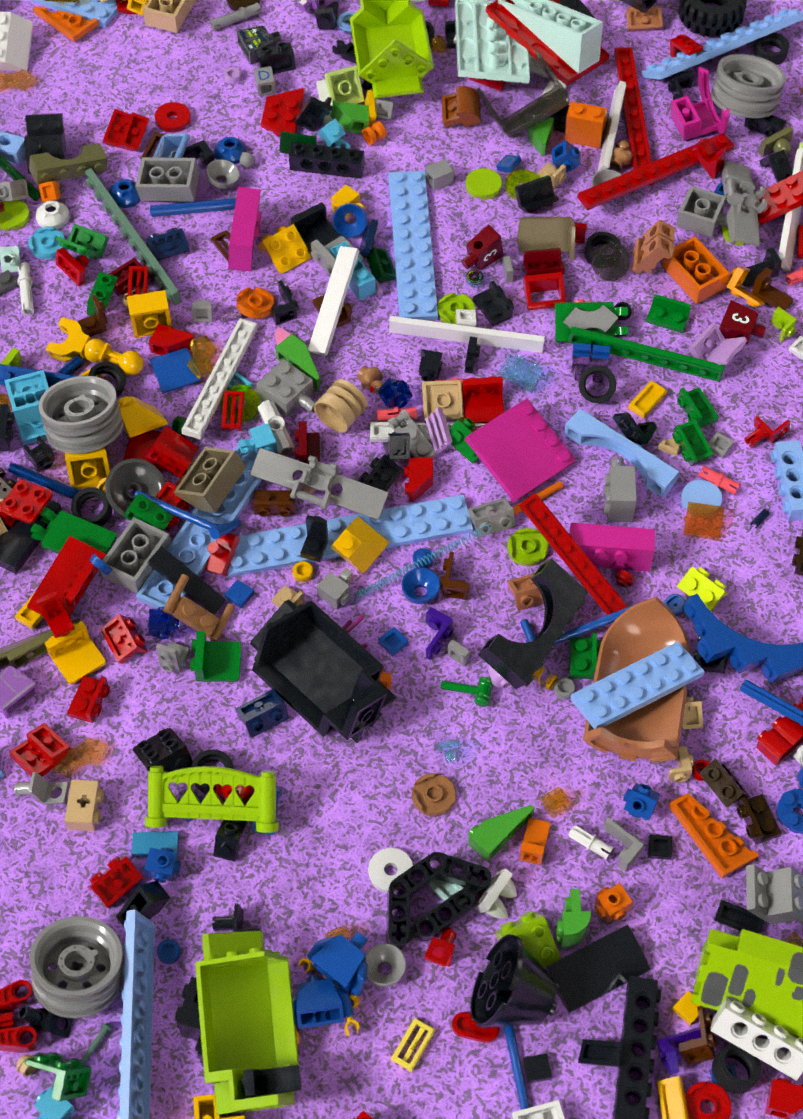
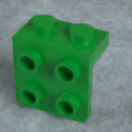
M74 223L68 240L56 236L55 240L59 241V245L94 259L95 256L99 258L103 256L109 237Z
M196 631V639H192V652H195V658H191L190 669L195 673L196 682L239 681L241 643L207 641L205 631Z

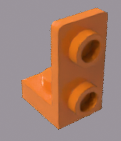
M534 818L528 819L520 849V861L537 865L542 864L550 822Z

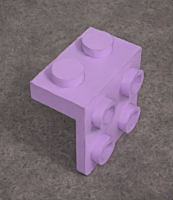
M715 323L710 324L688 349L694 358L717 363L718 365H727L732 361L735 354L743 349L747 339L746 337L725 339Z

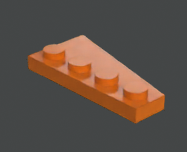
M689 793L670 802L668 806L722 879L755 861L760 856L754 850L750 851L744 845L742 839L738 836L734 837L726 830L727 826L721 821L718 822L710 816V812Z

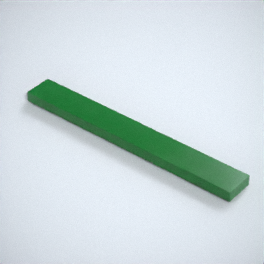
M573 326L571 327L568 339L570 344H591V349L593 345L611 346L610 354L718 382L721 380L725 365H718L710 361Z

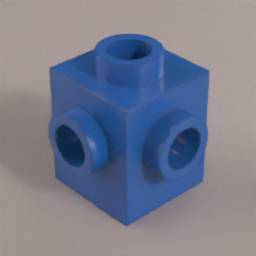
M565 140L552 148V163L557 168L564 164L566 166V173L581 165L580 150Z
M636 783L632 790L628 788L623 798V801L626 802L624 810L628 811L633 817H642L649 821L661 794L653 791L646 784Z
M162 847L161 850L150 848L144 871L146 876L152 877L155 881L161 883L173 882L174 875L179 874L181 861H178L177 853L170 848Z

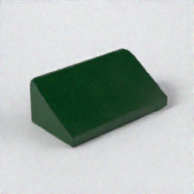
M281 131L279 151L280 153L289 154L292 142L317 145V136Z
M372 247L366 259L374 278L379 283L396 280V273L388 251Z

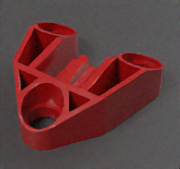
M26 980L15 981L0 989V1013H4L0 1014V1051L27 1053L33 1051L38 1044L39 1037L33 1027L21 1026L13 1028L15 1019L13 1012L10 1011L29 1004L34 996L32 986ZM21 987H28L29 991L25 997L19 998L16 996L17 991ZM27 1032L32 1033L33 1040L29 1044H22L20 1042L24 1034Z

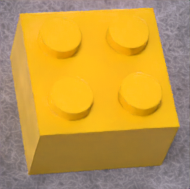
M165 290L127 296L134 338L151 336L158 324L172 327Z

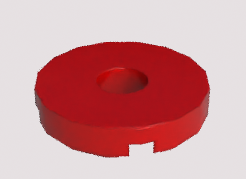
M169 102L161 105L155 111L154 116L157 127L171 133L182 131L186 125L190 124L191 120L189 109L179 102ZM170 116H177L175 119L169 118Z
M699 1082L692 1085L686 1091L685 1098L689 1119L730 1118L731 1100L728 1093L720 1085L712 1082ZM704 1100L711 1101L714 1105V1111L709 1114L703 1113L700 1109V1103Z

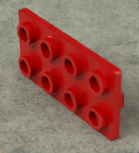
M70 536L27 604L28 609L43 616L36 600L56 591L70 618L99 570L89 559L93 554H96L103 560L106 554Z

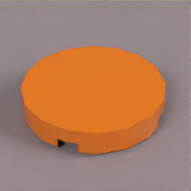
M258 287L255 289L245 288L237 295L236 307L239 312L249 318H265L272 313L274 298L265 289Z

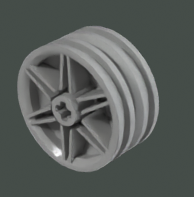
M746 54L729 55L719 61L710 93L711 99L721 109L726 111V108H729L731 114L746 118H765L773 115L777 110L786 75L779 66L764 58Z
M77 376L62 380L46 390L39 400L38 408L47 440L52 447L61 452L82 454L96 451L113 442L123 428V419L115 388L103 378Z
M84 916L63 918L44 928L34 940L30 951L32 989L38 1002L49 1012L65 1018L92 1016L107 1008L115 1000L121 989L123 981L121 942L112 928L102 921Z

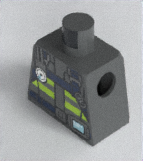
M263 25L237 30L238 44L250 65L258 62L256 49H260L263 46H274L275 43L281 42L278 31L269 34Z

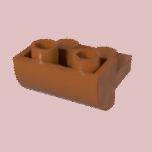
M468 86L456 87V93L442 96V120L445 128L462 123L464 128L481 123L480 96L475 89Z

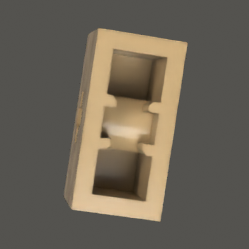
M71 780L64 821L68 830L95 831L96 824L100 823L101 811L98 810L99 803H103L104 790L100 788L98 781Z

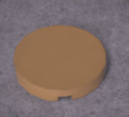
M430 773L417 779L412 789L411 797L414 806L419 812L426 816L437 817L446 814L452 809L455 804L456 790L448 777H443L437 773Z

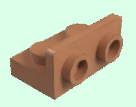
M653 5L645 14L633 7L626 9L624 17L627 21V31L663 28L661 6L656 7V5Z
M534 574L507 581L508 588L515 598L518 611L544 604L539 589L531 580Z

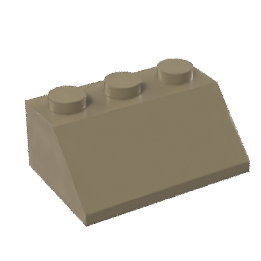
M204 447L175 489L174 494L200 511L216 513L246 466L235 450Z

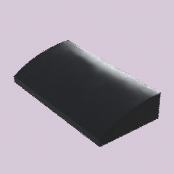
M52 500L45 506L57 515L62 510L61 504ZM39 514L32 524L16 519L11 527L5 525L8 531L0 535V567L14 574L18 573L41 542V540L31 537L33 534L31 532L33 524H38L45 530L49 525L41 521L43 516Z
M627 924L546 967V970L554 980L559 982L557 994L568 1013L627 983L629 976L638 977L650 971V967Z

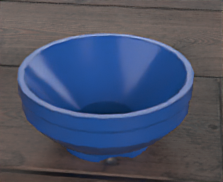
M225 137L218 141L214 147L216 160H227L235 165L240 163L241 154L247 152L245 143L235 137ZM229 142L235 144L233 147L225 146V144Z
M119 180L109 189V194L120 208H130L141 201L135 187L136 182L133 180ZM122 185L129 186L127 190L119 189Z
M346 203L335 211L333 225L340 235L347 238L357 237L366 228V214L357 204ZM353 213L356 216V221L354 223L346 222V214Z
M415 568L405 574L401 587L404 596L412 603L427 604L437 597L440 590V581L433 571L426 568ZM417 587H424L427 593L423 596H418L414 590Z

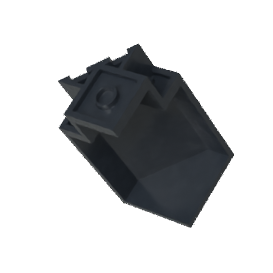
M289 599L286 600L250 642V645L258 651L254 658L252 671L271 689H274L287 704L323 737L336 730L346 740L352 738L358 743L362 739L361 736L364 729L368 726L372 727L381 717V709L388 704H392L397 698L379 681L384 665L312 601L297 607Z

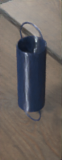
M763 509L750 525L755 523V528H757L769 516V511Z

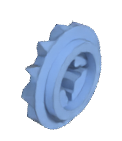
M356 12L341 14L337 19L338 29L342 30L343 33L349 32L351 34L350 17Z

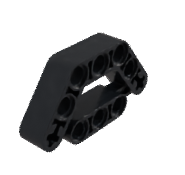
M433 852L393 879L387 892V944L402 949L415 938L421 941H429L440 934L445 928H448L471 911L475 903L474 896L484 891L491 881L490 871L484 866L441 852ZM438 861L442 867L434 869L431 867L430 862ZM460 868L463 871V876L454 875L452 869ZM469 872H472L470 875V879H466ZM418 873L423 877V881L415 882L411 875ZM478 875L482 876V883L477 882ZM436 879L464 887L410 926L411 896ZM400 886L404 889L405 893L403 895H396L393 892V888ZM467 898L469 906H460L457 899ZM400 909L403 911L404 917L400 919L395 918L392 911ZM439 912H448L450 914V919H441L439 916ZM420 925H429L432 932L429 934L423 933ZM401 926L399 929V936L402 938L398 942L396 941V937H394V935L396 933L397 927Z

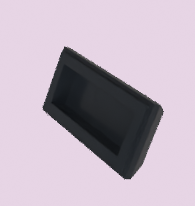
M724 900L720 901L714 919L715 922L742 931L744 929L760 934L764 923L763 919L747 909Z
M583 1039L578 1063L620 1067L625 1043Z

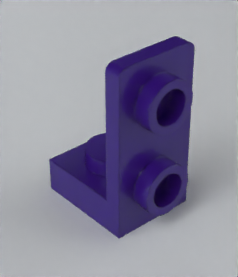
M432 607L426 613V623L433 630L439 631L426 648V658L429 660L433 655H438L442 648L441 643L445 638L449 639L454 630L452 628L453 619Z
M700 1027L657 1040L661 1062L670 1075L680 1072L678 1062L683 1057L679 1052V1043L701 1038Z

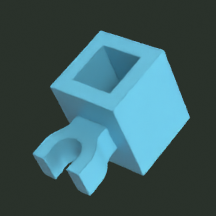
M336 119L325 125L318 132L319 137L326 146L331 147L334 145L337 148L344 146L345 149L351 147L348 142L342 140L346 132Z
M269 423L249 429L250 439L238 441L242 456L254 450L257 455L259 448L277 453L276 440Z
M52 1086L38 1095L34 1107L41 1115L36 1119H69L75 1112L73 1105L67 1100L57 1101L51 1099L53 1093Z

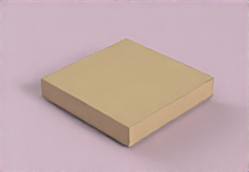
M462 380L422 382L424 422H426L425 419L427 417L431 418L430 414L432 412L436 413V408L443 409L446 421L464 417Z

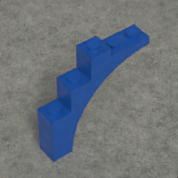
M698 594L690 596L684 603L685 613L690 617L695 626L696 633L701 637V640L696 645L700 656L704 658L706 663L728 655L731 665L737 670L738 674L760 666L764 677L768 679L770 684L803 671V642L790 645L762 643L733 631L718 620L705 606Z

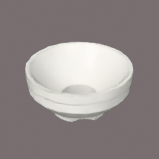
M47 201L40 205L36 211V221L42 228L54 227L59 229L65 226L70 219L67 206L59 201ZM48 207H56V210L53 212L46 211Z

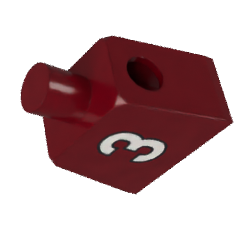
M488 224L467 243L468 255L461 260V263L466 269L475 265L479 270H482L504 256L501 235Z
M731 300L719 330L725 339L746 337L747 342L745 344H748L751 335L763 338L766 327L756 324L759 315L756 311Z

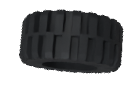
M680 0L678 14L681 22L684 23L683 25L687 29L690 28V31L694 34L699 33V36L704 37L706 35L709 38L721 37L720 35L727 32L732 33L733 30L735 31L736 28L740 27V24L743 22L747 0ZM704 3H714L720 6H709Z

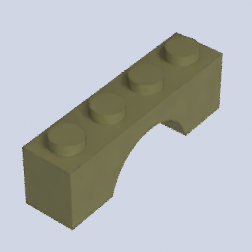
M100 143L82 146L81 154L73 159H59L48 152L30 155L29 170L36 183L42 184L85 176V171L92 168L95 174L107 171L108 157Z

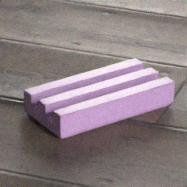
M436 408V413L432 412L430 414L431 418L427 417L425 420L434 451L440 453L452 442L443 409Z

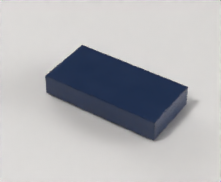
M374 219L369 222L363 233L359 249L363 259L367 257L373 247L378 221Z

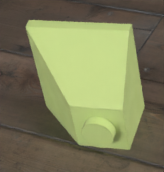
M357 66L344 67L324 74L329 97L332 98L331 105L333 101L354 104L365 101Z

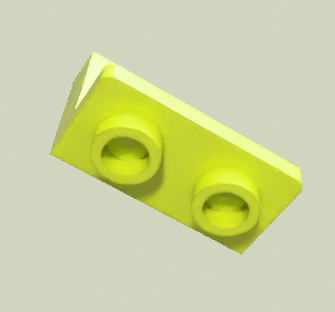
M691 567L677 587L688 596L698 594L705 606L712 612L723 596L729 594L724 590L726 586L717 579L714 582L709 579L708 576L710 574L703 568L699 567L696 569Z

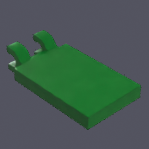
M613 302L555 303V342H568L571 329L563 321L576 307L582 311L590 312L598 310L604 305L618 317H626L628 315V307L613 308ZM617 320L606 333L598 329H586L612 337L628 335V326L617 327Z
M47 507L40 513L43 516L41 521L49 524L46 530L35 523L31 528L33 533L31 537L41 540L42 548L59 554L70 536L106 555L117 539V533L62 510L57 515Z

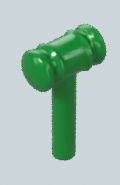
M481 677L478 686L442 680L441 689L474 694L476 697L474 700L475 704L480 707H486L489 705L493 684L489 677Z

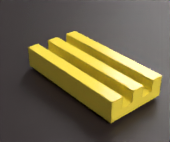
M414 1018L394 1052L391 1061L412 1073L436 1029ZM416 1026L421 1027L403 1059H400L399 1055ZM424 1031H428L411 1063H407Z

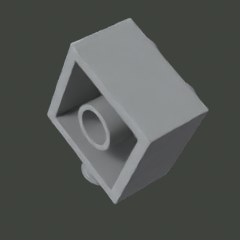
M690 186L679 210L676 227L712 238L717 226L728 227L727 215L723 214L726 196Z
M284 359L256 383L258 397L263 401H274L278 412L288 418L299 406H302L311 414L315 413L314 404L316 402L310 398L314 393L313 380Z
M617 456L611 458L609 473L605 474L603 513L607 515L608 522H632L637 502L635 466H624V458L620 456L618 464Z

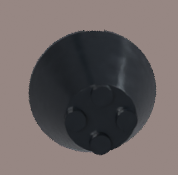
M512 934L505 935L488 953L486 959L489 962L484 973L481 971L478 973L470 1003L471 1020L475 1021L476 1026L480 1028L540 1025L547 1015L552 1016L556 1010L557 1003L554 1000L559 988V982L553 979L520 938Z

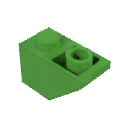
M333 101L330 117L333 120L336 119L348 132L362 133V129L368 127L369 105Z

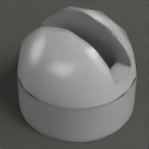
M243 152L239 159L240 165L243 168H250L255 161V157L250 153Z

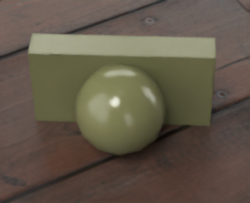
M789 126L762 140L759 154L764 157L773 151L776 153L785 150L787 155L791 149L790 142L794 130Z

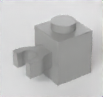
M345 568L339 577L329 572L317 585V596L335 609H338L341 605H346L351 597L349 584L353 580L350 577L352 571Z

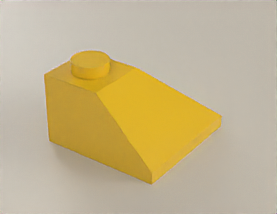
M133 396L122 397L118 400L123 419V429L130 438L168 424L156 406Z
M357 516L332 544L331 549L360 573L364 574L390 542Z

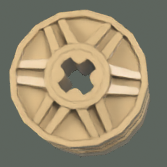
M337 379L314 404V411L321 422L339 433H345L355 422V419L367 408V400L363 393L354 384L343 379Z

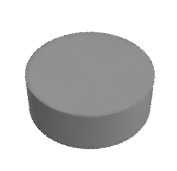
M563 677L555 682L553 691L559 699L567 700L571 698V694L575 693L576 686L571 679Z

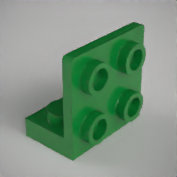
M50 1052L48 1056L36 1054L35 1058L25 1060V1065L56 1073V1078L52 1085L53 1093L51 1099L64 1101L85 1097L87 1094L92 1067L84 1065L83 1060L75 1058L63 1059L62 1054Z

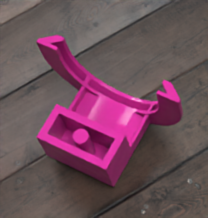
M698 67V83L702 101L692 104L688 96L671 101V118L684 141L713 131H717L720 134L725 133L729 123L730 109L726 108V111L722 109L721 119L719 118L711 99L709 72L701 67Z

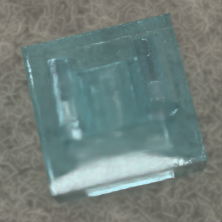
M459 739L438 742L436 744L437 753L444 752L446 763L456 761L454 751L461 748Z

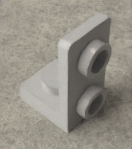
M26 179L0 182L1 201L29 198Z
M170 642L168 647L157 644L156 651L161 668L167 672L175 671L180 673L190 653V648Z
M606 818L603 829L626 846L618 856L620 859L618 867L626 872L642 853L644 844L638 836L625 831L619 822Z

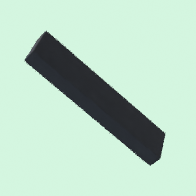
M162 546L148 560L147 564L174 586H176L182 574L187 575L189 580L182 593L210 613L215 615L226 602L223 596Z

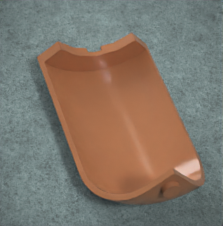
M657 596L630 607L611 624L600 645L593 683L677 641L691 655L688 639L680 621ZM688 684L605 727L594 729L586 720L583 741L603 753L610 751L619 754L620 759L636 762L637 758L650 759V762H664L677 759Z

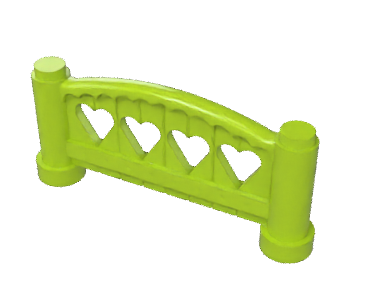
M151 766L150 771H148V815L145 816L146 827H166L168 825V817L256 821L257 832L273 833L279 831V821L276 820L277 776L275 771H261L260 776L236 769L216 766L189 767L170 772L163 771V766ZM171 782H175L178 785L182 782L187 784L188 789L179 802L170 789ZM193 783H198L200 786L206 783L210 787L202 803H200L192 790ZM215 784H220L222 787L228 784L232 787V792L224 804L214 790ZM238 785L244 787L251 785L254 787V794L246 805L236 791Z

